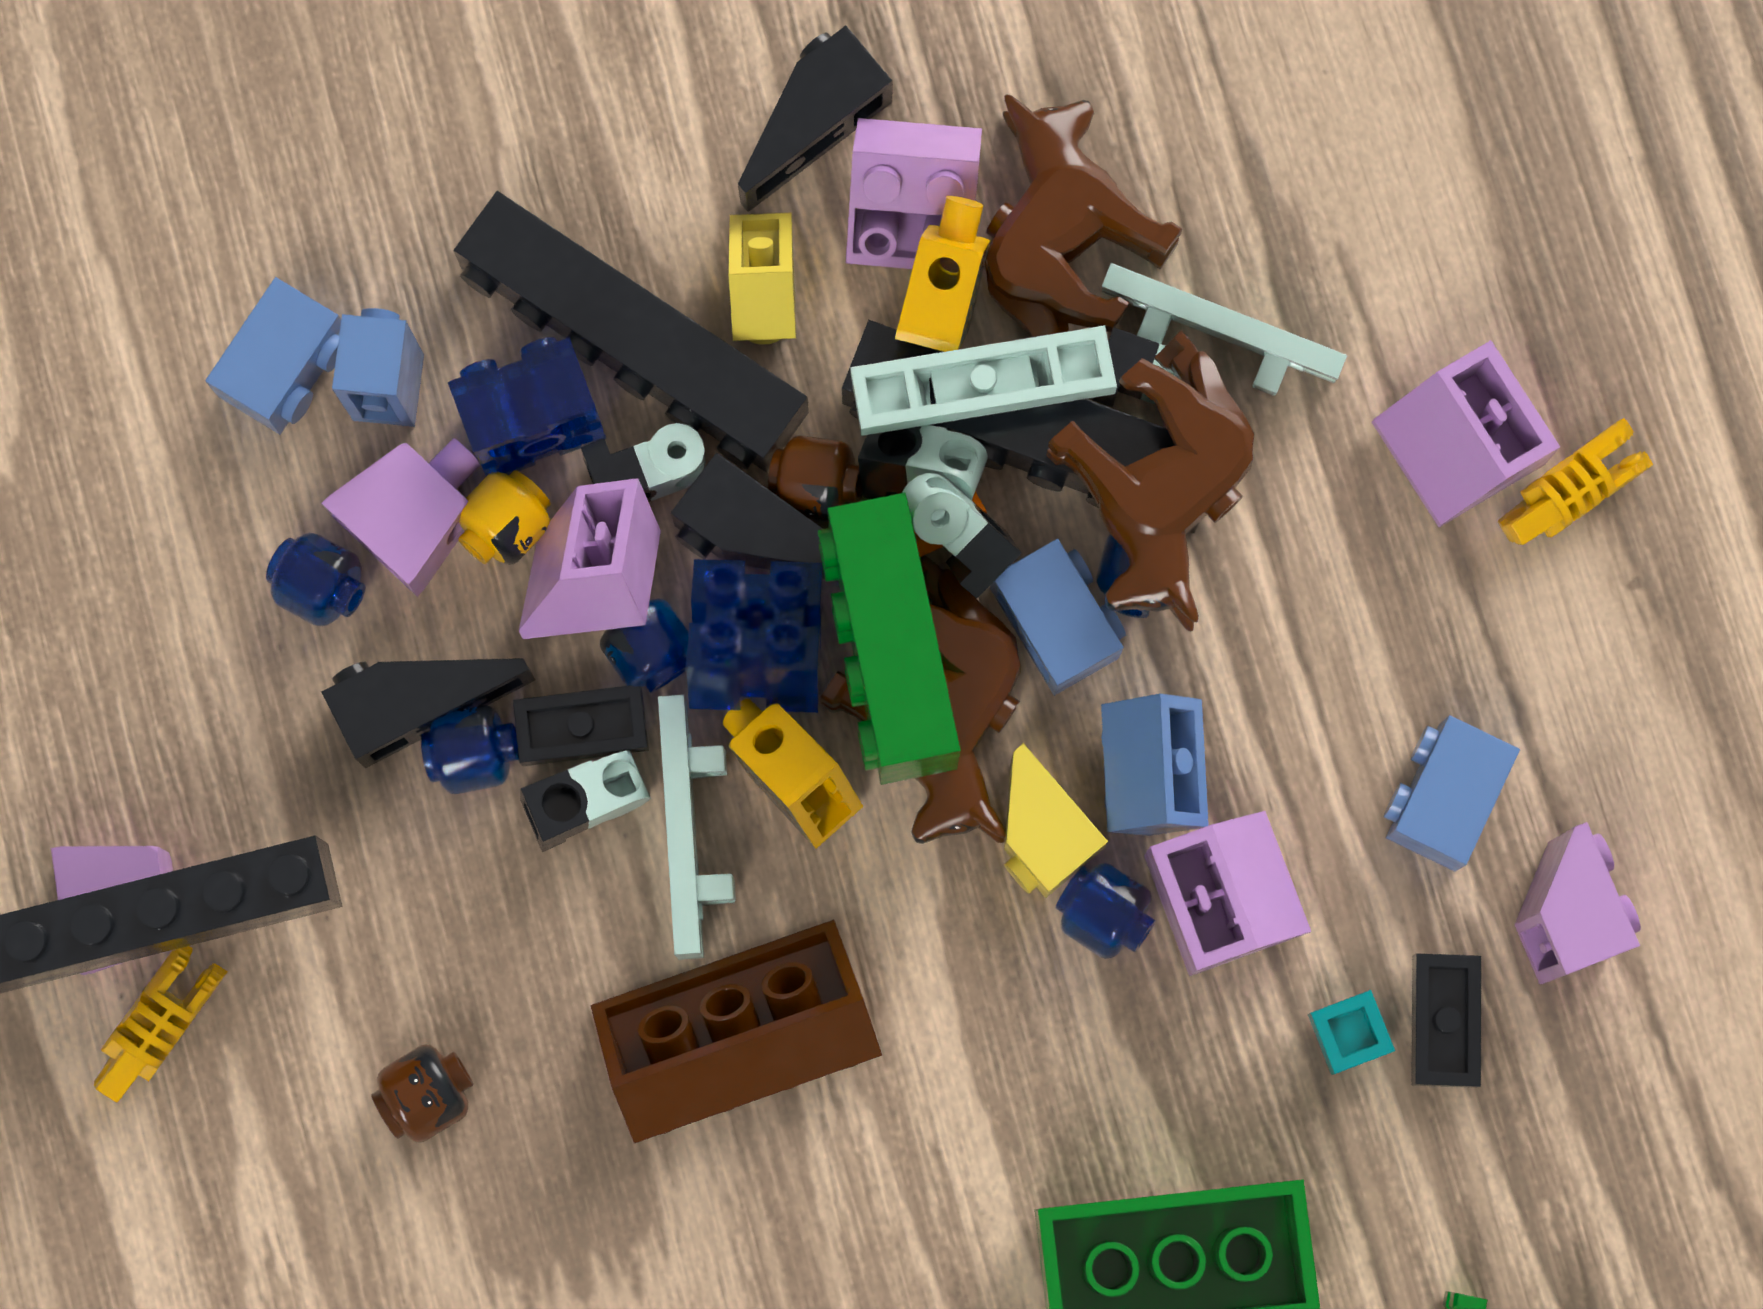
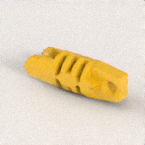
M1623 418L1615 422L1573 452L1571 456L1548 470L1542 477L1537 478L1521 490L1520 494L1524 500L1497 521L1507 539L1512 543L1524 545L1543 532L1547 537L1551 538L1571 525L1573 521L1581 518L1599 505L1602 500L1610 497L1649 469L1653 463L1645 451L1627 456L1609 470L1601 461L1633 436L1634 431L1628 421Z
M186 946L172 950L101 1048V1051L110 1056V1058L94 1080L95 1089L117 1103L138 1075L149 1082L228 971L216 963H212L208 969H205L199 975L193 988L185 999L181 1001L167 990L188 965L193 948Z

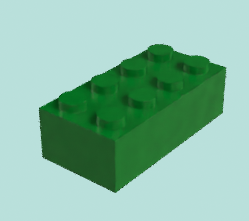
M906 493L828 508L829 528L818 530L819 551L826 582L838 580L840 592L831 594L832 614L839 644L849 642L852 644L854 656L844 658L846 667L844 670L852 707L862 705L865 707L867 720L857 722L859 730L858 739L865 771L877 768L880 784L884 785L957 770L961 750Z
M1304 1179L1034 1209L1046 1309H1320Z

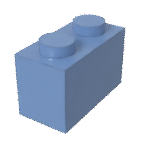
M275 277L205 381L219 398L281 435L289 422L292 424L297 423L308 410L313 399V392L310 390L323 370L330 372L335 368L341 318L338 314Z
M366 308L361 311V316L342 314L332 390L353 421L415 427L424 353L407 321L399 320L400 316L395 312L378 308Z
M1058 538L1010 565L990 585V590L1054 696L1119 659L1124 648L1120 639L1126 636L1124 627L1115 611L1108 609L1106 604L1099 607L1087 585L1093 582V577L1079 552L1073 549L1067 553Z
M1155 694L1101 704V739L1104 753L1107 832L1152 836L1209 826L1202 699Z
M1451 715L1438 725L1437 730L1426 726L1410 759L1420 764L1410 787L1403 783L1398 785L1384 813V818L1393 821L1386 839L1454 872L1466 866L1520 749Z

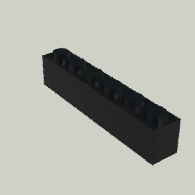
M498 190L453 250L461 269H463L460 277L470 287L488 298H491L496 291L514 304L511 308L512 313L525 324L539 332H542L545 326H548L566 338L562 343L563 347L577 359L590 366H593L599 360L617 372L613 379L625 391L640 400H645L648 394L668 407L665 415L672 422L688 425L697 432L699 429H702L720 441L716 448L723 456L743 469H748L751 463L767 472L775 450L777 448L783 449L809 413L808 397Z
M868 319L850 367L944 351L895 339L896 329ZM849 368L841 388L842 404L851 407L849 413L858 419ZM929 378L931 404H936L932 381ZM1088 399L931 424L932 426L946 428L948 431L971 436L979 441L986 449L988 455L985 467L1002 470L1004 464L1023 470L1028 472L1026 478L1039 487L1060 492L1066 486L1088 494L1086 501L1097 508L1098 506L1092 494L1081 478L1065 464L1055 465L1046 455L1049 449V441L1071 421H1074L1086 435L1125 467L1163 448L1175 446L1167 428ZM1198 524L1195 527H1193L1189 532L1195 533Z
M314 835L1 914L0 994L343 907L329 845Z

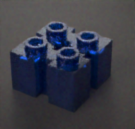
M545 337L530 342L520 349L522 360L498 368L494 359L475 362L460 371V378L448 382L473 453L486 476L496 471L510 475L514 470L521 471L535 466V461L556 453L562 456L581 449L582 446L604 438L607 439L569 337L558 342L555 337Z
M694 559L691 592L692 623H689L686 660L689 709L741 710V697L766 698V708L778 703L786 712L818 713L823 612L822 563L771 561L770 574H746L745 561Z

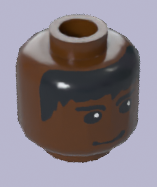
M799 435L793 437L784 449L777 448L772 456L768 474V490L809 519L828 521V508L860 502L862 499L863 491L859 465H855L852 448L845 442Z
M424 1044L384 1067L377 1077L379 1090L372 1093L371 1097L385 1124L397 1139L406 1134L411 1140L421 1143L466 1116L468 1100L464 1091L472 1087L474 1083L455 1052L443 1057L436 1048Z

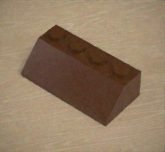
M834 919L590 1005L610 1084L634 1144L882 1056L861 990Z

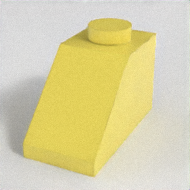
M792 214L730 215L728 275L733 341L749 340L755 344H772L781 339L796 338Z
M1023 743L1013 752L1011 759L1004 850L1011 859L1004 866L1028 894L1037 887L1042 895L1047 898L1105 848L1108 841Z

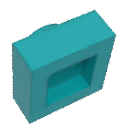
M1371 990L1307 1014L1331 1075L1395 1052Z

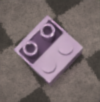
M858 118L852 154L846 263L912 269L922 234L929 225H940L946 196H957L976 201L982 129ZM947 257L940 258V264L945 270L952 273L959 271V266L953 259Z
M1491 340L1433 374L1372 421L1375 429L1438 527L1443 526L1541 468L1560 448L1558 442Z
M638 478L577 486L551 519L547 530L536 542L519 627L522 639L643 626L646 624L661 530Z
M1265 811L1211 824L1149 847L1144 855L1189 977L1312 932Z
M1587 822L1573 827L1548 842L1515 922L1516 930L1539 984L1568 975L1640 946L1635 933L1641 930L1638 914L1631 900L1626 895H1618L1609 871L1614 870L1611 851L1601 834H1592Z

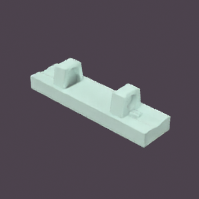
M1113 263L1110 264L1102 284V293L1115 298L1121 297L1133 306L1146 310L1137 336L1162 344L1170 321L1173 320L1263 355L1264 358L1252 387L1273 396L1277 394L1288 366L1335 383L1347 358L1346 354Z
M1105 325L850 367L861 436L1115 394L1117 388ZM929 378L932 381L936 404H931Z
M658 696L674 955L678 960L704 958L703 906L735 903L736 894L735 879L731 873L699 875L693 779L726 776V750L723 745L692 747V736L689 732L688 704L685 701V696Z

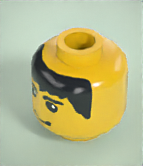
M514 470L510 475L498 471L491 472L466 497L468 503L464 507L459 521L464 532L458 540L472 556L483 564H487L492 557L508 565L515 564L536 544L547 530L551 520L546 509L551 505V502L545 493L521 472Z

